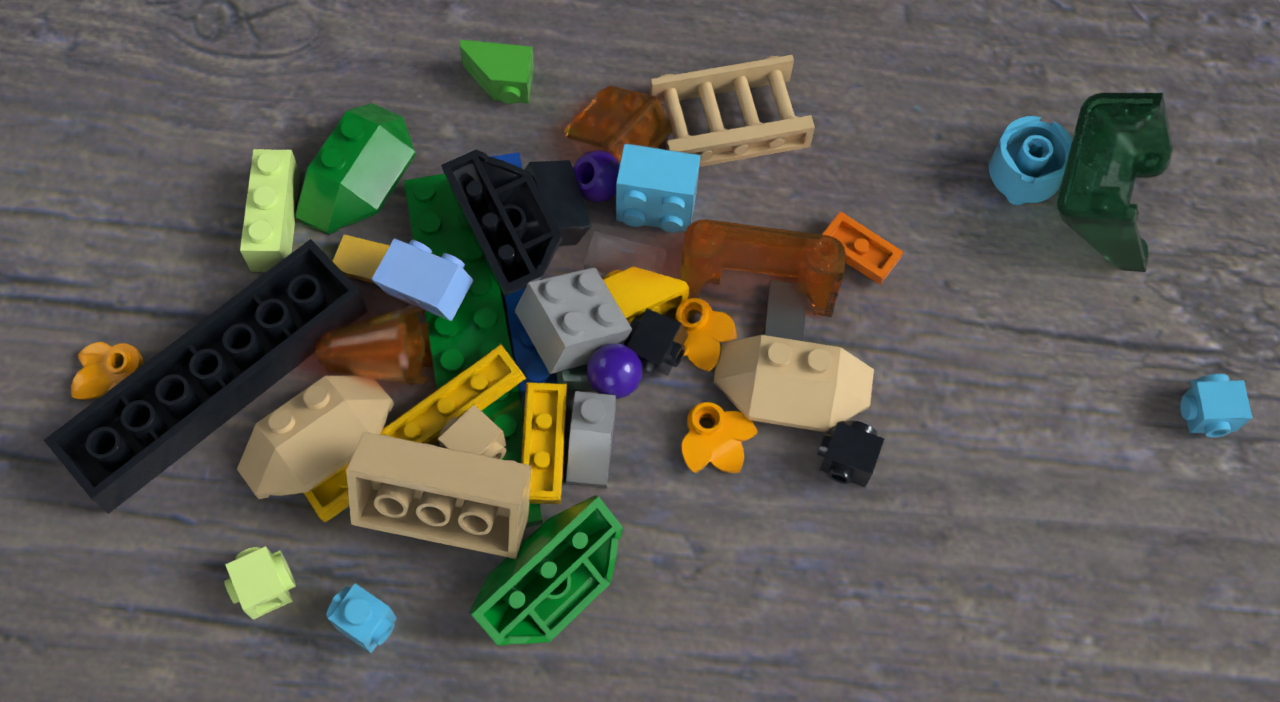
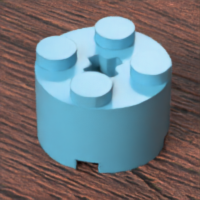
M1026 116L1011 122L1007 126L992 154L988 168L994 185L1006 196L1010 203L1023 205L1024 203L1042 202L1052 197L1059 189L1072 166L1073 157L1075 156L1074 141L1068 131L1060 124L1053 121L1051 125L1040 121L1041 117Z

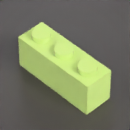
M253 149L240 252L251 272H267L292 252L301 175L292 150Z

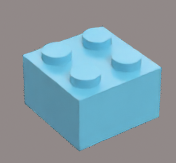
M624 144L616 183V221L624 222L632 227L645 225L661 228L670 233H678L680 231L690 233L701 155Z

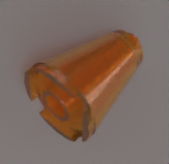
M416 305L402 307L324 333L316 346L317 359L329 372L412 386L423 385L429 377H422L424 367H431L432 365L429 324L420 322L417 314L424 313L420 307Z

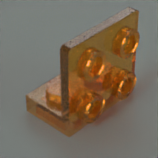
M610 85L602 89L596 98L573 118V121L563 132L569 139L603 148L604 151L609 152L621 163L624 144L657 148L672 133V128L656 96Z

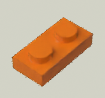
M841 211L819 237L817 244L880 286L904 253Z

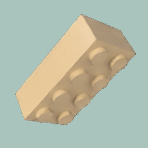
M363 432L346 469L351 525L513 559L517 558L529 516L531 465L477 455L472 452L437 447L428 443L393 438L388 435Z

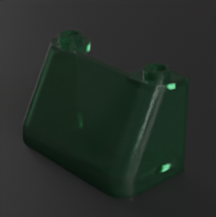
M1097 93L1088 97L1080 109L1057 197V210L1061 220L1113 266L1124 271L1146 272L1149 258L1148 245L1140 237L1137 226L1138 206L1137 204H1130L1135 179L1156 177L1165 172L1170 164L1173 152L1163 93Z

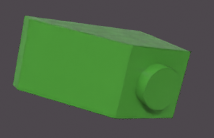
M460 40L459 46L463 67L493 100L502 101L507 104H515L517 102L529 104L534 73L532 46Z

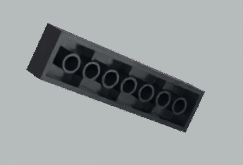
M310 239L44 439V442L89 497L109 514L365 314L367 308L362 294L348 277Z

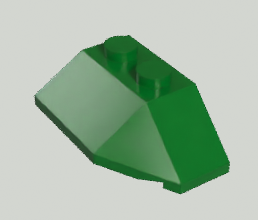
M373 103L347 110L307 168L295 215L296 220L320 232L331 235L338 232L339 228L356 224L378 214L416 156L404 118Z
M597 495L550 517L520 545L516 559L506 557L487 575L469 614L498 646L551 642L611 584L617 557L618 539H621L623 530L622 525Z

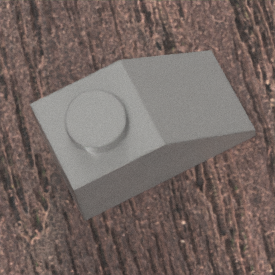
M575 391L570 427L566 484L607 488L616 414V395Z

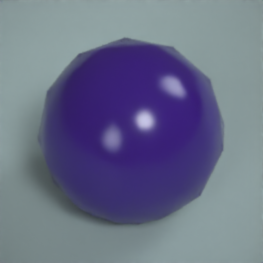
M602 150L584 153L576 160L573 170L581 195L587 201H608L616 195L620 163L609 152Z
M606 344L597 349L588 361V381L593 390L599 394L616 395V399L627 397L638 388L642 379V363L636 352L624 344Z

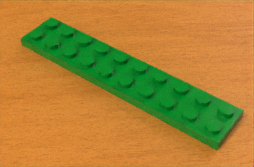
M445 174L404 180L413 240L429 247L432 250L431 254L442 257L443 253H447L458 258L465 264L463 269L473 279L452 321L425 311L437 390L499 345H502L513 359L500 288L494 280L471 234ZM516 385L481 412L504 433L506 453L502 460H512L521 463L524 416L518 385ZM529 503V516L526 528L542 525L543 519L540 504Z

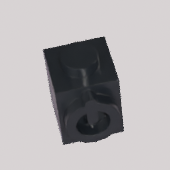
M647 308L642 317L637 316L630 323L632 331L625 340L624 345L636 352L642 363L643 373L654 376L657 371L668 376L672 367L676 368L683 359L685 353L684 343L688 333L682 323Z
M853 420L838 422L833 435L825 432L817 455L824 457L820 471L828 473V477L838 483L850 484L852 482L866 487L873 474L885 438L877 436V431L863 422Z

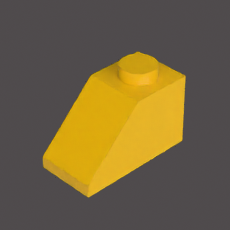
M634 266L624 271L614 270L603 278L604 283L629 324L635 317H642L647 308L661 315L673 312L689 296V286L686 281Z

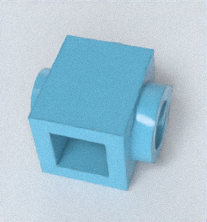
M1210 374L1191 380V388L1182 396L1180 403L1181 415L1183 419L1187 420L1189 433H1205L1207 437H1221L1231 432H1236L1253 418L1244 380L1230 381L1228 375Z
M356 583L352 587H344L333 597L326 614L328 620L339 632L369 653H372L377 645H381L386 641L397 619L388 605Z

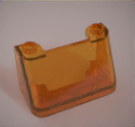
M708 219L698 220L688 226L685 232L680 280L686 281L689 286L688 298H699V293L706 284L712 282V284L720 285L722 268L797 278L796 291L803 293L810 299L813 304V315L832 317L844 275L846 253L842 243L835 237Z

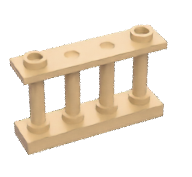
M793 55L770 56L758 61L676 75L665 74L659 78L651 79V105L665 103L674 139L667 140L666 150L701 155L700 167L810 147L815 129L812 116H795L785 82H789L794 63ZM771 86L780 121L759 122L750 88ZM735 91L746 127L727 130L724 129L715 94ZM700 97L710 133L691 136L688 135L679 100Z

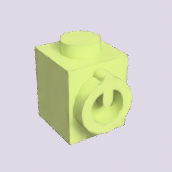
M266 546L263 548L252 547L237 554L236 560L225 564L230 576L229 579L224 581L227 592L234 604L240 602L243 611L253 620L293 602L289 590L296 587V584L281 550L271 553Z

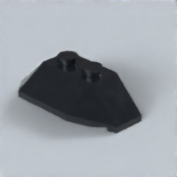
M477 149L442 164V170L460 211L494 280L503 294L507 296L527 287L529 282L542 280L563 236L530 172L503 160L489 157L486 153Z

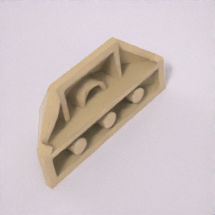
M758 335L720 344L721 353L716 364L713 383L719 390L724 392L728 399L748 420L828 433L836 428L838 422H846L870 406L874 369L841 347L767 335Z
M324 376L255 424L237 470L258 499L268 498L269 495L284 496L308 492L350 462L363 432L381 434L388 412L392 410L394 403L372 376Z

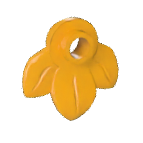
M699 298L686 299L678 306L675 313V321L682 323L688 333L684 343V356L687 355L697 368L704 371L712 370L720 358V343L729 342L737 338L734 321L726 313L713 311L706 301ZM692 315H701V319L698 322L689 323Z
M104 342L89 344L78 354L79 361L84 367L77 372L72 380L71 396L79 400L100 398L144 365L140 351L127 343H119L114 346ZM124 358L122 366L119 367L120 360Z
M711 402L699 403L690 410L687 417L689 432L681 444L684 462L693 473L702 470L709 462L723 472L739 473L744 462V451L741 442L753 438L757 435L758 431L752 420H748L742 412L723 411L720 406ZM703 418H709L713 421L714 425L711 428H704L700 425L699 421Z

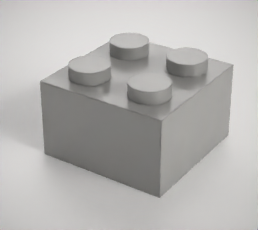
M595 267L529 282L515 309V313L550 374L588 364L590 357L597 349L611 343L624 344L632 331L630 324Z

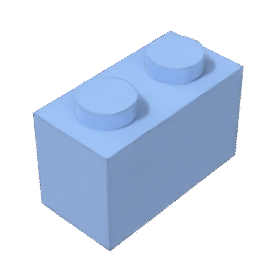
M394 238L371 280L386 294L452 321L473 282V279L463 269L465 264L447 253H443L442 257L431 254L432 250L418 241L411 240L407 244Z

